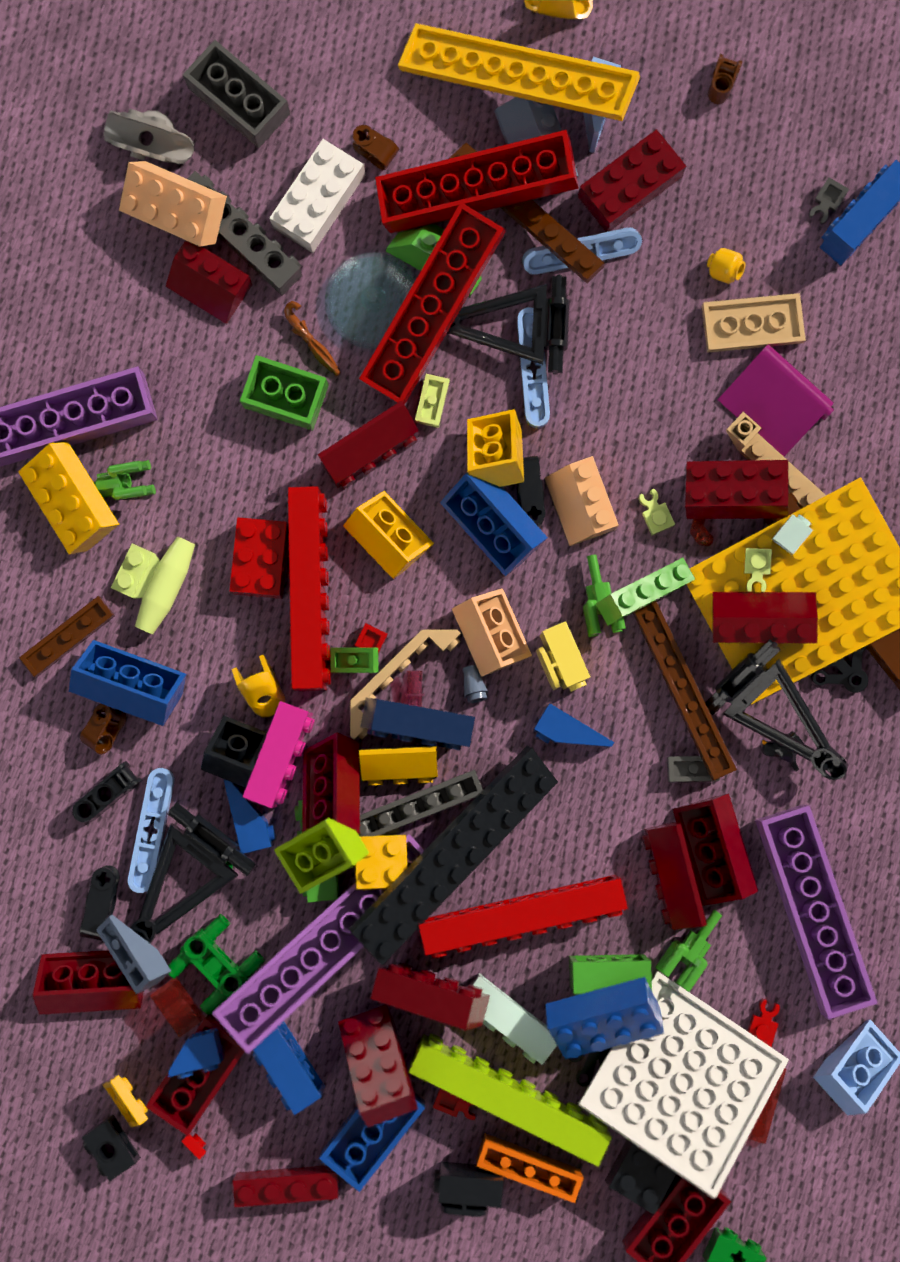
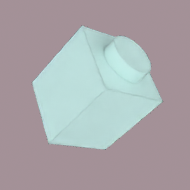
M792 514L771 540L793 555L813 531L809 527L811 523L800 514L797 517Z

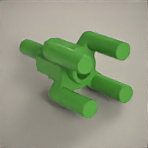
M149 460L111 465L107 468V472L97 474V480L93 482L103 498L112 496L115 500L156 493L154 485L131 487L132 482L129 474L151 470Z
M597 555L587 556L592 585L585 587L588 601L583 605V612L589 638L596 637L601 633L598 615H601L596 603L612 593L610 582H602ZM624 618L611 624L613 633L622 632L623 629H626Z
M713 910L706 920L707 926H703L697 934L690 930L682 943L677 940L673 941L655 968L669 977L679 961L683 962L687 966L676 983L690 992L708 965L703 957L711 945L705 940L722 915Z

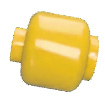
M720 248L715 254L712 253L710 255L707 267L713 279L730 284L742 277L745 270V262L740 253L727 248Z

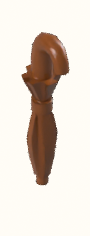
M290 301L285 306L284 314L293 327L291 331L302 337L306 344L309 345L314 357L337 377L341 372L337 369L338 367L331 354L309 333L305 320L300 321L293 312V308L299 310L302 306L298 302Z

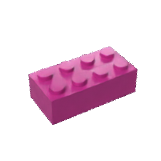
M282 701L279 702L243 798L269 808H275L278 804L284 803L288 790L284 789L287 780L292 781L297 770L294 762L296 757L302 756L306 743L303 742L306 733H311L315 723V719H312L313 713Z

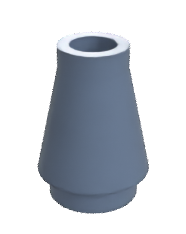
M476 665L464 667V698H467L469 704L486 700L488 690Z

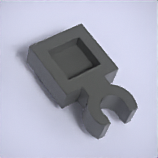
M828 177L814 200L820 205L812 208L809 217L812 219L815 213L820 212L823 215L820 224L823 225L828 219V210L836 212L848 193L849 188Z

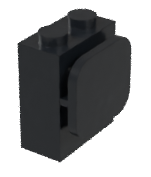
M441 1161L440 1169H435L433 1193H438V1203H441V1212L482 1217L486 1215L487 1207L501 1208L503 1176L480 1168L476 1164Z

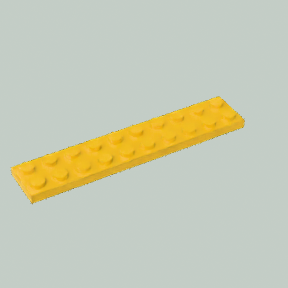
M415 23L398 64L400 71L622 122L640 79L638 71Z

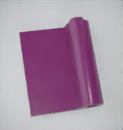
M769 344L718 399L737 418L742 412L746 413L761 427L758 434L783 457L820 418L825 420L834 411L831 407L834 402Z

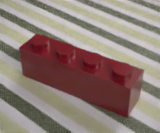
M327 1165L237 1172L233 1179L234 1208L338 1199L340 1194V1176Z

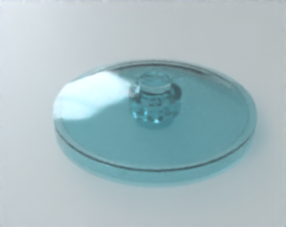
M364 253L348 259L335 270L325 292V307L332 327L347 342L365 349H376L417 279L405 263L387 254Z

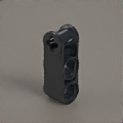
M537 455L523 457L524 482L517 483L516 488L520 507L528 516L531 511H535L538 517L537 520L533 521L540 527L545 518L543 485L540 479V464Z
M127 761L116 767L109 776L74 804L72 814L77 821L92 822L143 781L140 777L137 778L129 769ZM108 787L112 795L105 802L101 798V791ZM85 804L90 805L92 808L91 815L87 818L81 814V808Z
M106 865L101 867L92 875L85 903V914L80 928V937L103 941L96 929L113 914L115 909L120 874L114 866ZM105 873L106 877L110 878V881L106 883L105 879L101 878V875Z

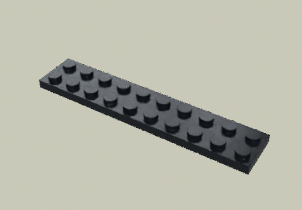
M526 746L348 929L382 966L419 928V924L424 923L558 783L533 748Z

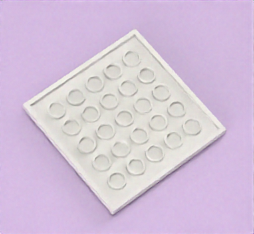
M657 971L652 978V992L661 1009L664 1034L612 1047L578 1105L712 1198H716L789 1059Z

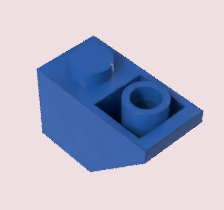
M213 1028L192 1034L186 1040L169 1069V1077L177 1075L178 1079L193 1075L194 1070L203 1068V1072L217 1069L219 1067L218 1064L224 1059L218 1029Z

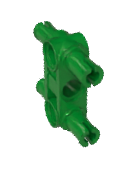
M219 914L205 929H198L181 946L180 953L168 964L171 970L169 975L173 979L190 964H194L215 986V990L200 1004V1008L208 1016L250 979V976L265 962L264 957L256 950L240 966L236 965L224 953L215 941L230 925L228 919L222 914ZM193 940L202 942L204 947L202 952L199 953L193 950ZM228 977H234L238 980L239 986L237 989L228 987Z

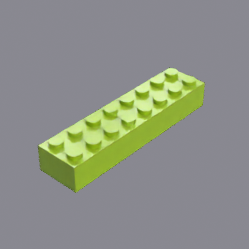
M430 1033L429 1037L423 1034L410 1061L409 1073L599 1167L612 1138L608 1126L592 1114L588 1116L582 1113V1108L574 1103L568 1102L565 1105L559 1102V1097L552 1092L545 1090L543 1094L535 1090L536 1086L525 1079H522L521 1082L513 1079V1074L499 1067L497 1071L489 1067L490 1063L481 1057L476 1056L473 1059L467 1056V1051L457 1045H453L451 1048L443 1044L444 1040L435 1034Z

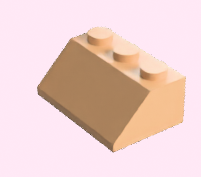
M593 456L569 464L544 478L569 546L617 529L619 524Z
M503 588L470 598L452 608L481 677L532 656Z

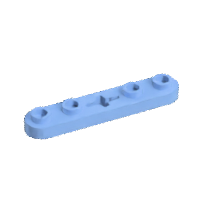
M623 228L577 238L601 260L633 254L642 245L641 235L634 228ZM545 246L531 248L522 257L523 266L530 274H541L568 268Z
M527 307L518 314L519 344L532 348L534 308ZM545 350L543 365L535 362L536 366H540L536 371V380H533L532 371L527 369V367H530L531 361L520 357L525 419L528 425L533 428L544 427L550 418Z
M166 768L153 770L147 780L128 875V885L136 893L148 891L161 853L174 787L173 773ZM153 817H155L154 828L158 829V832L152 834L151 843L149 844V832L145 831V827H149Z

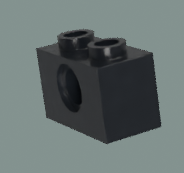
M114 1114L93 1127L82 1137L86 1152L94 1156L99 1173L103 1177H107L109 1182L134 1166L141 1158ZM104 1144H111L115 1149V1153H107Z

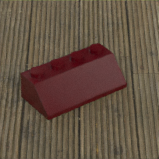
M400 401L320 452L318 457L336 487L343 486V488H347L356 481L355 477L361 473L367 475L375 470V464L384 459L387 462L397 455L396 451L403 446L407 449L418 441L419 430L403 401Z
M713 592V643H766L768 640L775 641L776 643H818V615L815 592Z
M336 732L304 750L302 833L328 818L356 830L358 834L360 833V757L358 741Z
M729 793L672 809L676 823H680L682 826L702 906L742 900L759 891Z
M671 822L644 829L646 835L642 836L645 850H650L652 860H648L651 874H656L658 884L654 885L658 900L662 899L664 909L661 910L664 924H669V928L672 930L707 926L681 824Z
M103 950L41 954L32 997L39 1015L141 1009L144 991L136 994L110 951Z

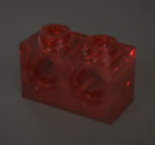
M177 977L171 979L150 995L179 1038L205 1018Z

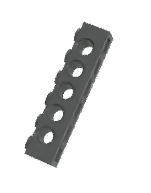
M194 171L187 178L218 192L213 188L215 186L214 183L206 175L200 176ZM223 191L218 192L227 196L223 213L229 214L227 218L221 219L218 237L283 296L302 276L301 264L292 255L286 256L282 252L284 250L283 247L275 239L270 241L265 236V230L258 223L253 225L248 220L249 216L242 208L238 207L236 209L231 204L232 201ZM239 229L246 230V232L241 236L235 235L236 231ZM256 245L264 246L259 252L252 251ZM274 261L281 262V265L277 268L269 267Z
M475 770L361 814L360 833L358 835L360 837L378 836L478 796L483 789Z

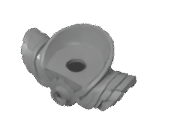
M130 108L128 113L109 111L103 133L104 140L110 142L113 146L131 151V157L144 161L145 156L176 164H184L191 158L194 151V144L191 138L175 130L172 121L161 112L151 110L139 112ZM145 131H149L153 135V141L148 146L143 145L140 141V136Z

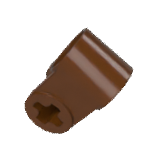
M720 53L708 89V98L712 103L723 104L727 101L739 74L742 60L736 62L724 58V55Z
M367 125L357 126L353 131L354 151L379 169L386 170L399 151V147L395 142L382 136Z
M100 703L94 709L91 718L80 734L81 742L98 754L107 753L112 748L113 742L126 723V713L117 709L114 710L112 707Z

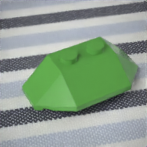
M432 223L399 232L386 248V252L421 271L444 229ZM481 275L469 294V298L481 282Z

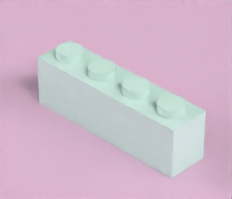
M478 973L470 985L483 989L482 993L490 995L483 1024L493 1032L495 1029L500 1031L504 1035L502 1039L513 1048L517 1045L524 1050L522 1054L530 1062L535 1063L538 1061L543 1065L557 1046L548 1031V1027Z

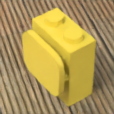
M565 621L542 631L540 638L544 647L538 648L536 653L552 689L560 688L561 684L563 690L569 688L570 692L587 685L585 680L589 679L590 675L567 622Z

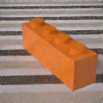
M486 1133L483 1136L476 1156V1165L480 1168L573 1203L576 1201L583 1181V1175L579 1168Z

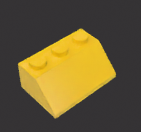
M515 409L467 419V462L469 475L499 487L524 482L522 429Z
M385 491L357 507L343 525L351 536L358 541L367 553L393 579L406 571L434 544Z
M436 746L359 750L362 781L368 780V785H383V780L393 779V784H408L409 778H418V783L433 782V777H438Z

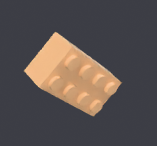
M128 162L119 211L193 244L206 246L216 244L227 196L149 162Z

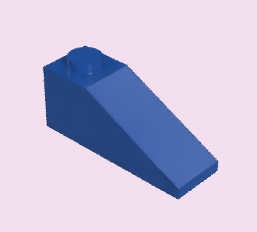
M550 703L533 728L537 732L535 737L547 744L550 740L554 743L612 747L615 743Z
M224 780L240 851L244 854L274 846L273 841L276 840L274 826H269L267 819L251 800L243 798L244 792L237 784Z

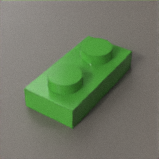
M330 648L331 672L379 673L378 648Z

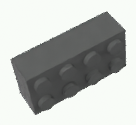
M216 40L183 73L187 88L258 148L263 145L290 115L288 101Z

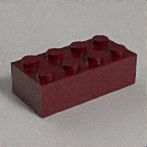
M656 129L583 183L579 188L578 198L605 232H609L681 179L687 166Z
M789 460L687 461L685 496L687 519H765L788 517Z
M398 963V965L389 964L388 967L378 968L371 995L372 1000L463 1030L483 1025L490 995L482 993V988L473 985L462 987L459 986L458 980L452 978L437 979L435 978L436 974L430 971L421 970V973L412 971L413 966L404 963Z
M385 1004L338 1021L359 1112L367 1127L417 1110L418 1107L396 1025L387 1005Z
M207 1015L195 1033L213 1028L218 1029L224 1054L223 1061L218 1064L219 1067L208 1072H203V1068L194 1070L193 1075L178 1079L177 1075L169 1077L167 1073L145 1106L186 1136H189L245 1052L213 1015Z
M676 1174L655 1215L646 1210L622 1240L624 1249L637 1262H686L730 1205L731 1200L721 1188L716 1198H712Z

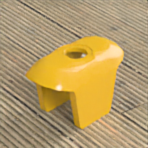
M524 0L525 6L529 10L556 18L584 19L589 16L592 10V0Z
M263 654L259 658L264 672L252 675L245 680L237 667L233 668L232 672L237 688L253 712L265 718L274 716L279 702L285 703L286 700L276 675ZM262 696H271L270 700L265 703L257 702Z

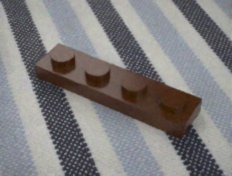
M97 596L19 658L30 673L37 678L114 618L115 615L103 599Z

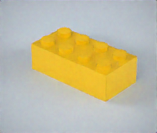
M69 442L49 443L18 471L69 555L90 550L119 525Z

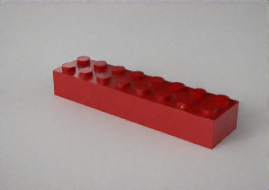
M567 130L375 177L382 224L389 233L449 220L452 218L460 202L477 212H482L579 189L571 141Z
M460 202L359 378L361 381L397 403L403 401L406 404L506 233L503 227Z
M318 486L288 487L292 689L295 691H327V685H331V671L326 668V660H330L331 653L330 645L326 643L325 635H330V622L325 618V611H329V596H327L324 590V586H329V573L324 568V562H328V547H326V543H323V537H328V525L325 518H323V513H327V498H325L324 493H321Z
M611 875L432 916L424 923L419 924L425 955L431 954L432 958L447 955V950L457 949V952L471 950L472 945L482 943V946H490L496 944L497 939L504 937L507 938V941L522 938V933L530 931L532 935L547 932V928L557 926V929L573 926L572 922L578 920L582 921V923L594 922L598 920L597 916L604 914L608 918L620 916L623 914L622 910H626L628 907L621 878L617 875Z

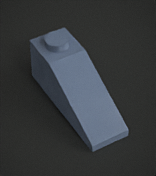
M109 916L96 929L136 994L159 984L171 972L158 949L115 916Z

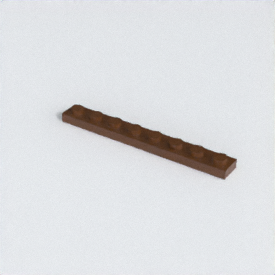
M465 143L450 158L477 151L468 143ZM533 200L500 207L584 282H590L604 268V262Z
M657 601L634 612L633 615L712 781L736 771L737 768Z

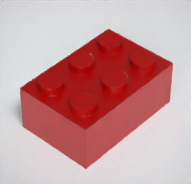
M237 517L229 590L233 595L283 599L289 539V524L287 522Z

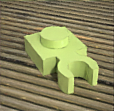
M652 489L650 492L653 499L647 501L643 494H640L639 502L648 509L642 515L651 535H655L675 526V523L666 503L658 505V493L655 489Z
M746 548L744 573L752 574L751 579L747 582L748 591L752 590V584L757 581L761 584V592H765L766 582L763 579V574L770 575L772 549Z

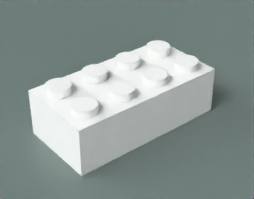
M322 139L270 216L273 229L314 253L364 178V164Z

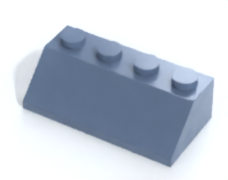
M515 97L494 111L506 144L562 131L553 105Z

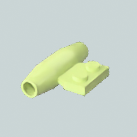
M177 536L161 560L153 552L133 543L131 544L111 588L134 599L142 598L135 627L150 634L155 633L170 611L186 578L195 544Z

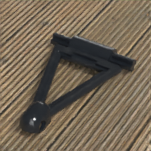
M562 275L552 276V292L549 299H546L547 284L462 307L447 334H452L542 365L544 363V350H548V373H563V352L568 349L570 301L566 298L567 277ZM534 300L532 348L460 324L461 320Z
M768 640L755 654L749 653L716 685V692L705 702L710 714L714 715L726 702L731 703L722 715L809 760L814 768L825 778L830 780L843 778L848 770L846 760L829 744L780 659L769 669L766 667V664L781 650L775 641ZM777 680L817 748L813 749L743 711Z
M177 802L170 808L168 815L185 827L186 830L184 832L175 824H170L138 920L130 927V929L150 944L156 938V935L238 876L237 872L226 865L227 862L231 863L246 876L256 866V863L238 850L239 845L201 815L195 817ZM176 845H179L217 876L154 921L151 918Z

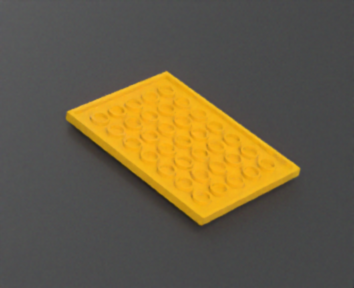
M861 477L689 568L695 580L686 585L711 631L713 592H761V584L757 581L752 584L751 591L747 590V582L751 579L752 574L744 573L746 548L772 549L770 575L763 574V579L766 582L765 592L816 593L818 643H777L781 650L766 664V667L769 669L780 659L793 683L900 629V547ZM792 514L796 517L800 514L811 523L809 527L813 531L796 552L791 555L771 539ZM765 643L718 644L733 670L749 653L755 654ZM778 681L773 682L751 705L781 690L782 688Z

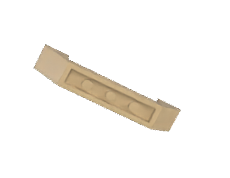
M742 412L727 428L726 432L735 447L747 460H787L758 434L761 427L746 413ZM789 462L788 492H791L797 498V505L801 509L826 496Z
M421 630L351 699L350 736L354 740L358 737L362 740L368 735V729L360 727L363 712L359 708L362 705L364 706L366 698L375 699L376 697L373 694L379 688L385 690L394 680L391 676L397 670L402 673L411 664L409 658L415 652L420 655L429 646L426 642L430 639L442 652L446 649L451 652L461 642L458 639L461 633L458 630Z

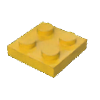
M406 835L360 837L369 854L355 864L356 890L388 889L408 868Z
M118 1075L102 1084L130 1127L140 1126L148 1119L145 1115L147 1112L145 1105L140 1099L135 1100L131 1094L133 1088L125 1077L121 1079Z

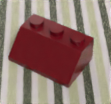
M185 240L173 259L165 286L227 324L253 284L249 275L202 246Z

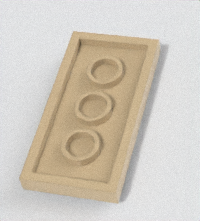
M800 293L703 302L702 304L707 353L766 347L768 344L770 346L802 344L806 341Z

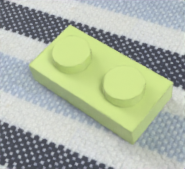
M430 374L425 375L415 423L439 428L450 379Z

